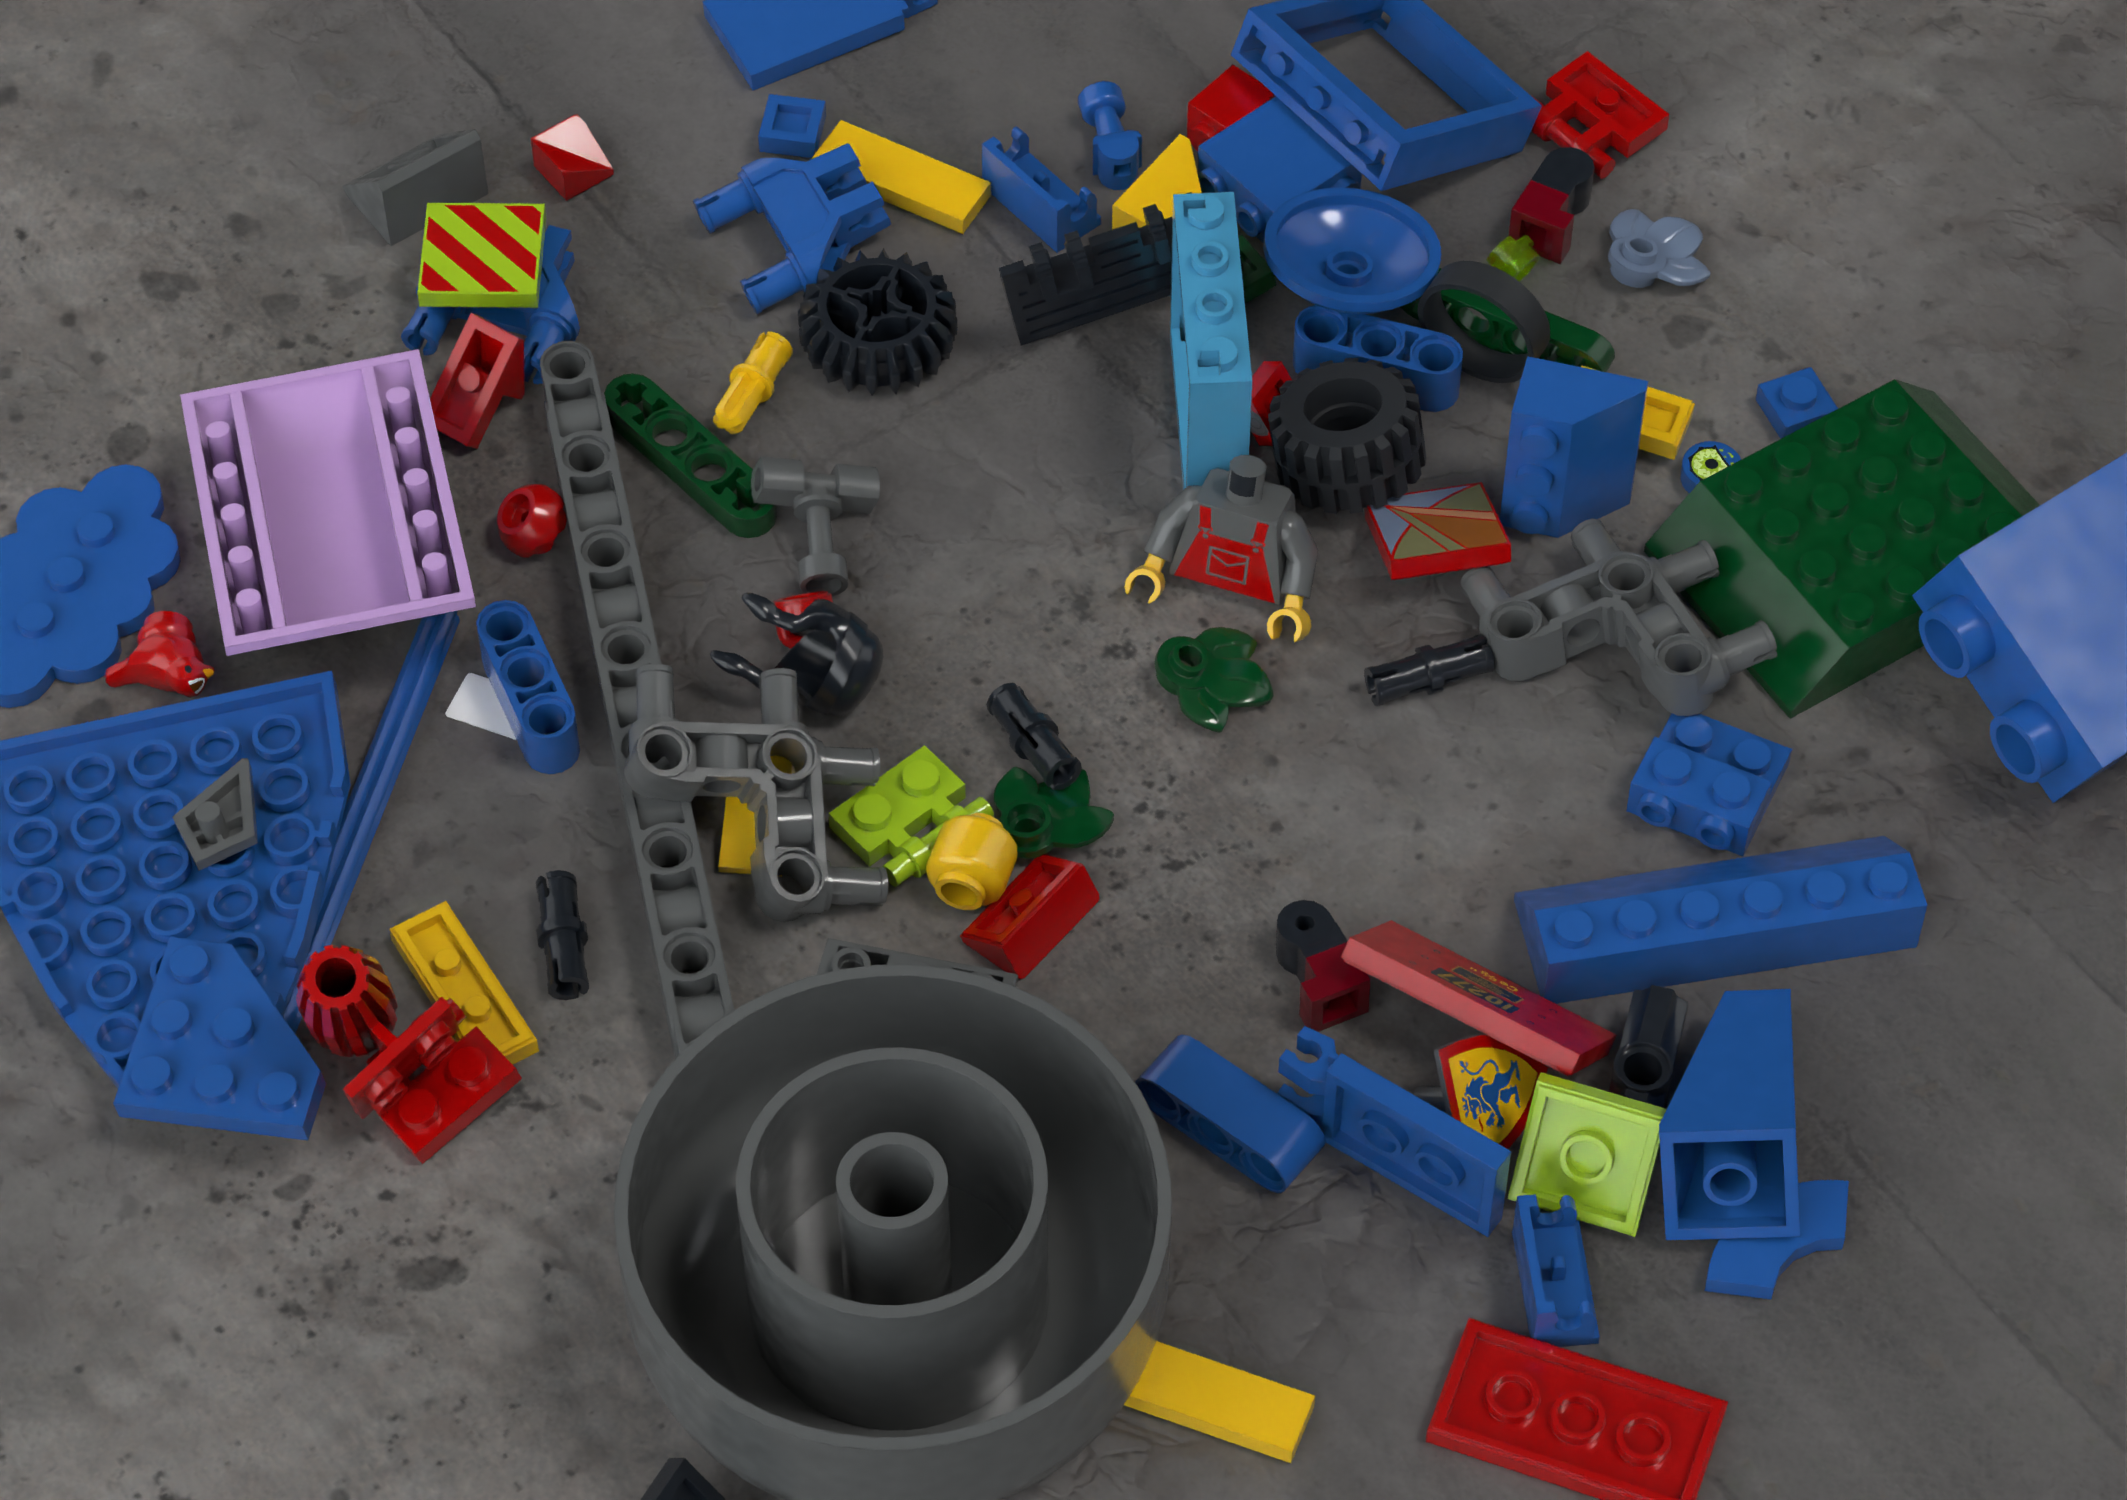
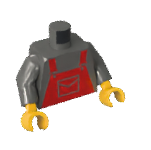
M1239 455L1230 461L1229 471L1219 468L1210 470L1202 486H1187L1164 506L1144 548V552L1149 554L1145 564L1140 565L1129 574L1125 581V592L1127 595L1131 593L1138 575H1146L1153 580L1155 585L1148 604L1155 601L1165 588V578L1161 570L1165 562L1171 563L1169 574L1278 605H1280L1283 597L1286 596L1284 608L1273 612L1269 617L1267 632L1271 639L1279 638L1283 629V618L1285 615L1290 616L1296 624L1295 643L1303 640L1311 629V619L1302 606L1304 599H1310L1318 548L1303 517L1295 512V497L1292 491L1287 487L1264 481L1266 465L1260 458L1252 455Z

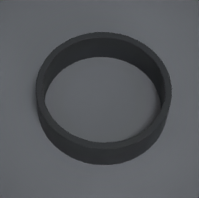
M1457 261L1446 265L1434 278L1418 303V318L1421 328L1453 337L1463 350L1461 370L1473 377L1488 382L1511 383L1520 380L1527 356L1539 358L1550 340V325L1547 315L1535 296L1511 275L1485 263ZM1455 289L1470 292L1496 305L1518 327L1525 340L1528 353L1519 355L1506 354L1492 350L1472 339L1459 328L1448 314L1442 301L1441 290Z

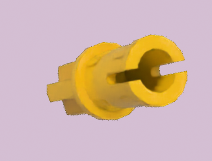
M768 331L766 335L764 332L761 333L745 362L733 368L729 374L731 384L715 408L716 414L713 417V422L717 428L725 429L730 434L742 432L759 403L770 399L774 393V381L793 354V348L785 337L772 331Z

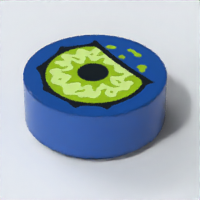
M1716 441L1697 443L1690 447L1683 456L1680 472L1682 486L1690 493L1701 480L1740 461L1741 458L1733 448L1724 443Z

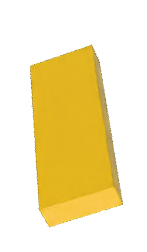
M843 120L839 121L812 157V159L849 143L859 159L861 166L858 168L865 177L866 183H874L883 201L961 234H964L991 197V182Z
M447 901L389 929L391 941L431 1003L434 1004L440 997H443L446 1001L451 998L466 1015L467 1018L458 1024L460 1030L453 1035L456 1042L477 1026L512 1064L539 1052L536 1037Z
M1157 1341L1137 1385L1124 1406L1292 1463L1314 1409L1315 1395Z

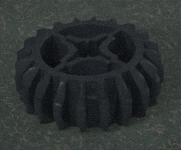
M884 248L878 258H867L859 250L855 262L849 263L837 257L833 267L834 271L819 269L817 284L806 285L803 302L800 303V309L798 310L800 344L803 346L804 352L808 353V359L812 364V368L823 369V374L826 376L828 383L843 378V384L846 386L848 393L860 384L866 385L871 396L880 386H889L897 394L902 382L907 381L919 387L923 373L937 375L941 360L950 358L953 341H955V335L958 333L956 302L952 292L947 291V284L944 282L943 275H932V270H930L927 261L912 266V261L907 252L895 260L889 259Z

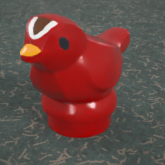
M158 611L150 614L144 620L143 627L138 632V646L125 660L106 669L105 680L110 687L114 688L140 683L164 691H176L178 694L191 698L198 696L203 691L208 679L214 675L215 670L212 666L204 664L203 656L196 645V637L191 621L177 612Z

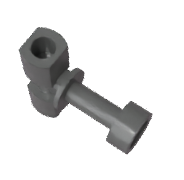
M760 456L752 471L751 478L754 503L792 506L794 516L798 520L807 523L809 555L802 558L798 563L800 590L803 593L828 591L832 596L842 593L848 587L847 561L843 556L833 552L831 521L839 517L842 511L867 514L872 512L880 497L878 469L876 467L836 464L830 474L804 472L801 460Z

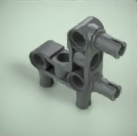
M1588 519L1578 524L1571 533V540L1573 541L1571 544L1586 564V566L1513 597L1509 596L1490 566L1472 568L1461 579V586L1463 587L1461 590L1480 617L1479 632L1486 637L1487 646L1490 645L1492 650L1494 670L1501 677L1510 681L1532 679L1539 674L1566 665V659L1603 643L1609 645L1616 643L1618 647H1626L1640 667L1642 682L1649 692L1661 703V706L1675 715L1691 716L1701 713L1710 706L1714 700V693L1723 689L1730 682V676L1767 659L1771 660L1777 657L1775 638L1764 621L1755 622L1750 627L1717 640H1713L1710 637L1706 638L1676 595L1688 587L1719 576L1717 569L1719 565L1716 555L1706 540H1701L1696 545L1657 560L1653 556L1647 557L1635 552L1621 551L1599 519Z
M649 664L637 669V672H635L637 720L632 723L629 729L630 754L625 760L624 766L626 782L633 791L642 797L669 801L691 802L695 796L738 797L741 803H747L748 810L754 812L756 849L750 857L755 898L761 911L773 920L780 922L794 921L804 914H821L823 911L829 910L831 905L883 906L888 896V875L885 867H832L830 861L827 860L822 788L823 785L876 786L875 783H878L880 777V754L878 748L824 747L821 740L810 737L806 726L799 722L797 673L791 669H769L763 671L761 676H759L762 724L680 721L675 718L673 668L663 664ZM645 753H660L669 761L671 769H657L650 764ZM770 756H781L789 760L794 767L795 773H784L777 769L772 763ZM786 875L795 879L801 886L803 894H791L784 890L779 884L777 876Z

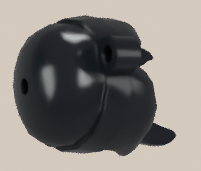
M744 593L742 595L743 602L755 617L762 622L771 623L793 633L815 630L806 634L795 644L775 667L796 671L798 695L806 697L805 707L824 715L829 713L840 716L853 711L865 699L878 678L884 656L881 642L868 629V625L851 611L848 612L825 599L815 600L800 615H794L778 609L773 602L763 596L754 593ZM718 650L711 651L710 657L720 669L729 674L743 677L760 689L759 676L763 672L760 668L738 654Z

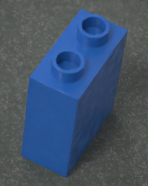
M2127 453L1958 555L1912 595L1923 611L1919 618V632L1930 657L1947 674L1956 678L1967 676L1995 717L1990 723V737L2002 763L2020 780L2027 783L2038 781L2052 803L2127 756Z

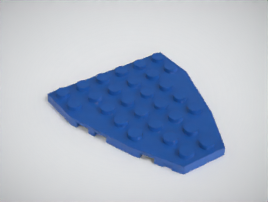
M332 671L0 741V908L54 1009L117 1088H119L170 937L232 944L283 1016L309 954L351 786L338 689ZM242 758H247L252 768L258 843L199 871L172 817Z

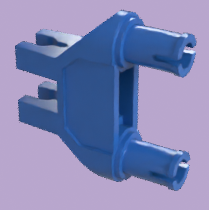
M849 143L807 162L783 158L756 159L741 167V171L737 173L739 179L700 199L693 200L695 209L709 234L755 210L757 214L763 213L785 249V260L748 279L744 278L740 281L742 289L757 315L762 313V310L800 291L805 293L806 285L817 284L819 269L834 271L833 267L837 257L845 260L851 247L891 225L890 219L882 207L885 205L882 196L873 182L866 183L865 177L858 168L861 166L859 159Z
M549 225L545 231L538 308L419 307L418 304L411 320L401 334L403 343L410 350L419 349L420 351L426 339L427 343L423 349V355H432L437 351L439 342L450 320H456L457 318L468 320L470 313H474L506 331L527 336L524 341V381L529 382L534 368H537L533 383L542 384L540 360L544 351L552 344L561 341H575L580 332L577 314L564 284L575 261L574 253L566 251L572 240L571 230Z

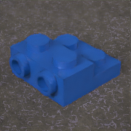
M1671 713L1659 738L1654 736L1631 781L1626 811L1639 816L1642 820L1653 826L1671 828L1698 839L1701 843L1712 849H1725L1744 857L1790 763L1792 749L1702 714L1678 716Z

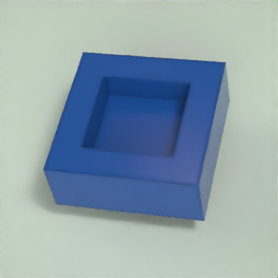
M769 94L758 135L759 152L812 158L819 147L826 119V102L824 100Z
M1812 367L1758 384L1756 401L1780 439L1838 409Z

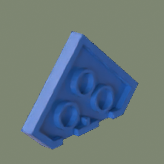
M170 937L113 1102L119 1117L308 1141L326 1086L322 1072L232 944Z

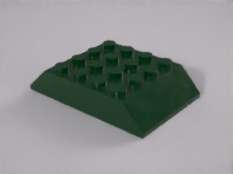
M1894 379L1701 480L1646 542L1644 552L1648 557L1653 556L1658 560L1696 545L1701 540H1706L1709 543L1718 561L1719 568L1717 569L1719 576L1688 587L1681 591L1680 594L1719 638L1750 627L1760 620L1768 625L1775 638L1777 657L1771 660L1767 659L1746 669L1791 719L1923 647L1924 644L1919 632V618L1923 611L1912 595L1958 555L2039 507L2040 504L1934 391Z

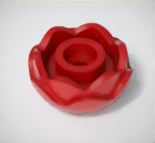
M527 484L509 493L502 501L497 514L498 534L504 546L523 558H529L533 554H544L550 551L557 535L564 530L567 523L562 497L544 484Z

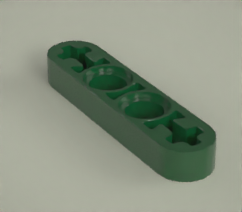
M1455 289L1441 290L1442 301L1448 314L1459 328L1472 339L1498 352L1515 355L1528 353L1520 330L1509 316L1496 305L1470 292ZM1421 297L1400 308L1408 315L1419 320L1418 303ZM1468 308L1480 312L1487 320L1476 316ZM1545 311L1550 325V340L1539 359L1578 367L1583 365L1602 372L1608 371L1615 359V352L1610 342L1603 335Z
M634 373L623 374L614 378L607 385L604 395L611 426L729 532L738 537L754 538L764 535L771 530L777 519L776 505L754 503L751 490L753 469L646 376ZM626 400L629 402V403H627V404H625V405H623V406H622V404H621L622 402H624V401H626ZM642 401L643 412L634 404ZM671 429L679 430L687 436L682 443L676 446H664L655 441V437L659 433ZM706 464L719 465L726 471L721 478L713 481L700 480L694 475V472L699 467ZM738 499H739L744 505L747 506V507L741 509L740 511H739V508H738ZM759 504L760 509L754 511L752 508Z

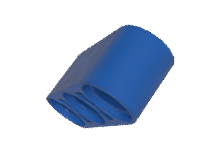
M1317 305L1305 308L1296 317L1293 349V367L1296 373L1306 368L1316 369L1320 367L1319 363L1330 360L1333 363L1344 362L1345 358H1358V362L1366 363L1371 359L1382 362L1384 369L1395 367L1402 372L1403 379H1410L1412 381L1416 394L1419 397L1420 410L1431 412L1446 410L1453 406L1459 398L1463 350L1453 337L1366 314L1337 312Z
M495 601L484 607L476 621L483 668L523 756L530 767L545 774L562 773L575 764L580 753L574 706L527 608L516 601Z
M1187 1035L1176 1036L1135 1082L1150 1110L1260 1186L1275 1193L1284 1192L1326 1144L1325 1135L1321 1128L1304 1111L1200 1041Z

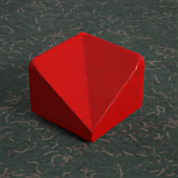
M578 114L568 117L531 138L534 167L566 201L614 175L611 164L588 126Z

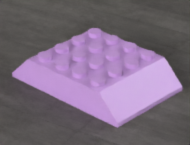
M419 349L180 394L226 656L476 607Z

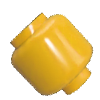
M974 813L956 816L947 820L938 833L926 864L927 878L934 887L937 896L947 905L961 910H975L981 906H987L998 901L1006 889L1018 856L1017 844L1010 833L1004 829L1002 823L991 815Z

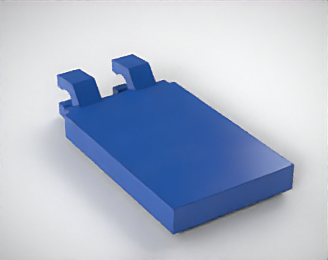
M704 0L703 9L706 20L752 91L900 32L905 29L904 18H909L938 4V0Z
M1304 1026L1297 1035L1296 1049L1304 1054L1314 1055L1318 1060L1312 1063L1301 1061L1295 1053L1286 1049L1279 1058L1278 1072L1309 1094L1315 1095L1311 1097L1299 1096L1292 1087L1286 1084L1282 1085L1277 1094L1309 1115L1321 1128L1325 1135L1326 1143L1484 1236L1489 1237L1502 1219L1511 1151L1342 1053L1336 1054L1334 1039Z

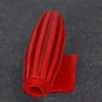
M333 944L324 946L325 950L320 953L315 951L309 957L307 965L304 964L296 985L298 988L296 996L298 1010L313 1038L321 1047L330 1049L332 1054L343 1057H353V1054H355L356 1057L362 1058L370 1056L369 1052L374 1049L377 1051L381 1050V1053L343 1088V1091L353 1110L362 1120L373 1110L382 1115L405 1095L408 1087L403 1082L422 1064L428 1070L432 1069L454 1049L457 1042L452 1036L460 1029L451 1005L443 997H440L397 1038L392 1032L397 1022L395 1012L398 1005L395 993L381 964L373 956L364 954L363 950L345 945H341V948Z

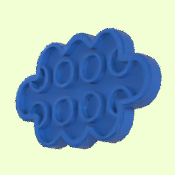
M127 464L112 466L97 473L87 483L82 492L61 487L45 489L31 496L20 507L16 517L17 532L0 538L1 707L25 706L39 699L50 688L55 679L79 684L92 682L105 676L106 669L118 663L122 652L120 637L140 630L143 627L144 620L154 613L155 606L152 590L166 584L176 574L181 558L177 536L169 525L160 521L164 511L163 495L160 483L153 473L139 466Z

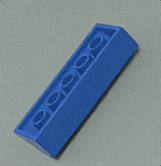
M1886 836L1514 893V903L1540 996L1555 1004L1634 992V990L1649 988L1651 985L1666 987L1916 948L1927 909V902L1910 852Z

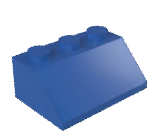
M1527 356L1511 413L1500 511L1502 525L1517 529L1526 534H1542L1559 538L1572 532L1578 524L1585 520L1599 519L1630 504L1649 381Z

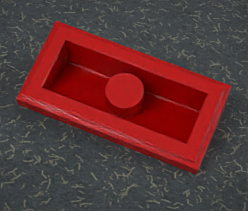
M1044 854L1036 857L1006 887L1000 899L990 904L963 931L960 937L964 944L1003 971L1018 974V979H1023L1098 903L1100 899L1099 893L1083 864Z

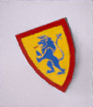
M1488 1035L1465 1037L1435 1049L1434 1055L1441 1086H1419L1415 1090L1414 1095L1509 1149L1525 1129L1537 1079L1541 1072L1547 1073L1548 1067Z

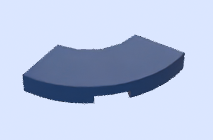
M1814 1180L1798 1183L1800 1237L1719 1239L1709 1263L1704 1291L1772 1299L1778 1277L1793 1261L1815 1251L1842 1250L1846 1232L1849 1181Z

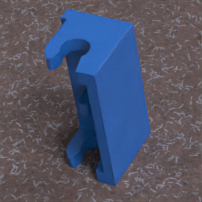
M1019 127L1013 128L1011 133L1013 142L1005 153L1002 143L994 136L982 143V179L991 182V194L1056 253L1065 248L1064 243L1066 240L1064 234L1077 230L1081 238L1101 225V216L1097 214L1096 195L1085 186L1080 189L1079 196L1029 152V137Z
M1536 1194L1517 1196L1512 1235L1530 1337L1558 1347L1599 1344V1330L1579 1220H1576L1577 1211L1574 1199L1569 1195H1565L1560 1200V1209L1551 1213H1540Z

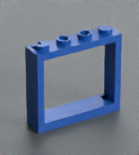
M1280 0L1251 7L1247 11L1231 53L1234 59L1380 191L1522 152L1542 107L1539 102L1422 0ZM1383 11L1391 17L1389 24L1381 18ZM1373 28L1468 113L1405 130L1314 49L1310 43ZM1386 153V156H1385V158H1384V160H1383V161L1385 162V164L1383 165V164L1381 163V161H1382V159H1383V157H1384V154Z

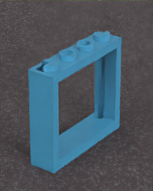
M1234 192L1173 194L1170 343L1183 490L1190 485L1202 486L1210 470L1219 468L1229 471L1230 461L1234 457L1249 455L1252 371Z

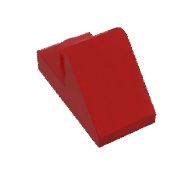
M470 313L430 397L437 430L465 446L478 449L503 395L520 400L524 396V340L479 315Z

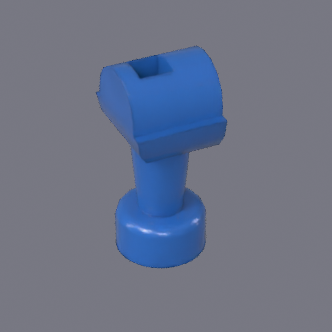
M1109 81L1096 82L1084 88L1078 96V105L1083 120L1088 125L1096 127L1097 135L1093 138V175H1098L1100 182L1109 189L1124 190L1129 188L1138 179V170L1142 167V135L1139 131L1135 130L1124 131L1120 118L1125 113L1126 105L1121 88L1116 83Z

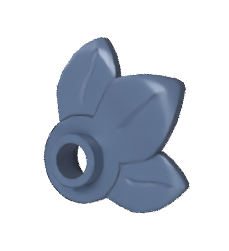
M1637 209L1625 210L1613 219L1609 228V234L1613 242L1608 252V260L1611 264L1610 272L1612 276L1620 283L1630 287L1644 288L1652 285L1655 278H1659L1677 286H1689L1701 283L1710 277L1711 273L1708 268L1692 257L1699 249L1703 240V233L1696 224L1680 217H1663L1653 222Z

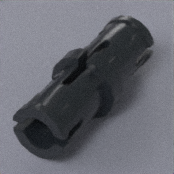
M1483 634L1435 649L1431 645L1421 646L1415 649L1416 653L1414 655L1365 668L1364 677L1367 691L1369 694L1376 692L1371 698L1375 706H1380L1385 702L1422 691H1427L1428 695L1443 692V686L1479 674L1493 672L1494 659L1490 645L1482 648V645L1487 644V639Z
M1006 683L995 689L988 698L987 710L992 716H995L1010 735L1009 743L1014 752L1020 758L1029 760L1043 777L1045 784L1053 790H1061L1074 783L1081 773V762L1072 755L1058 737V726L1048 714L1038 712L1025 696L1022 688L1015 683Z
M550 871L546 873L549 888H547L546 878L543 876L538 877L536 880V890L541 912V924H539L536 930L538 946L541 949L544 948L546 955L548 994L559 1000H571L579 998L576 983H578V990L581 994L584 995L589 990V980L584 960V946L588 941L587 924L580 920L576 877L567 871Z

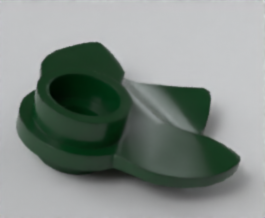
M1225 627L1209 628L1195 639L1186 636L1172 637L1163 642L1156 653L1154 664L1160 685L1171 694L1178 696L1181 711L1186 717L1211 731L1218 733L1223 731L1227 723L1229 707L1261 706L1269 704L1274 697L1272 686L1266 673L1258 664L1249 660L1257 647L1256 640L1247 633L1237 629ZM1182 661L1187 662V663L1190 664L1191 666H1188V665L1184 664Z
M1013 767L1001 778L994 790V803L1001 815L999 821L1015 840L1018 858L1039 857L1049 852L1053 847L1080 848L1089 845L1101 838L1110 829L1114 821L1112 811L1102 807L1089 806L1091 798L1088 775L1084 769H1081L1079 777L1070 786L1061 790H1053L1045 782L1037 784L1033 776L1025 770Z

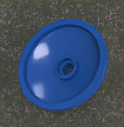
M1324 188L1291 198L1278 207L1270 217L1266 225L1263 251L1268 266L1278 280L1288 289L1317 306L1352 314L1385 312L1416 300L1423 295L1437 276L1441 261L1439 239L1431 225L1418 212L1389 196L1357 188Z

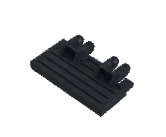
M1156 204L1143 208L1146 226L1138 228L1137 222L1089 237L1090 245L1084 247L1076 230L1064 234L1066 253L1050 258L1048 250L1040 242L1029 246L1033 264L1025 266L1023 260L1000 267L1001 282L1020 345L1022 346L1170 296L1173 217L1164 219L1162 212L1158 210ZM1241 259V269L1242 271H1244Z

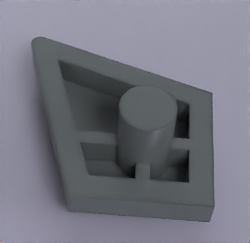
M242 758L172 817L199 871L258 843L252 768L247 758Z

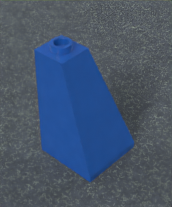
M1791 989L1725 991L1659 1124L1666 1240L1800 1237Z

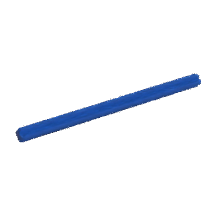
M458 611L421 618L345 806L305 965H307L309 957L315 951L320 953L325 950L324 946L332 944L460 622L457 615ZM296 985L283 1013V1018L295 1034L302 1019L296 1001L298 993Z

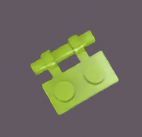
M925 745L880 776L878 783H875L876 786H866L828 813L829 828L869 867L888 853L893 857L882 867L886 868L888 882L894 887H897L911 876L920 878L927 873V861L938 833L947 820L959 815H971L974 813H984L994 817L992 807L983 797L976 798L964 808L957 805L966 798L965 783ZM932 822L937 826L920 839L913 836Z

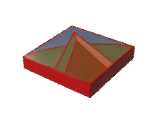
M1482 482L1405 493L1400 498L1391 497L1387 499L1388 504L1377 509L1373 505H1368L1364 508L1366 522L1391 580L1511 562V542Z

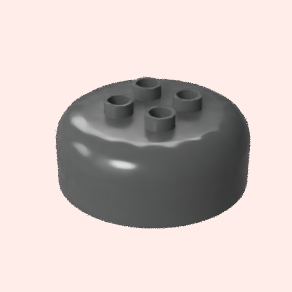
M900 964L840 969L810 976L776 988L732 1011L690 1043L659 1078L646 1097L631 1126L621 1155L615 1185L614 1225L626 1314L634 1345L651 1382L671 1414L690 1437L727 1469L743 1480L784 1500H1001L1014 1495L1045 1479L1067 1464L1103 1432L1122 1409L1137 1385L1157 1342L1166 1310L1170 1279L1172 1198L1166 1150L1156 1120L1140 1089L1124 1066L1099 1039L1076 1020L1053 1005L1015 986L983 975L950 968Z

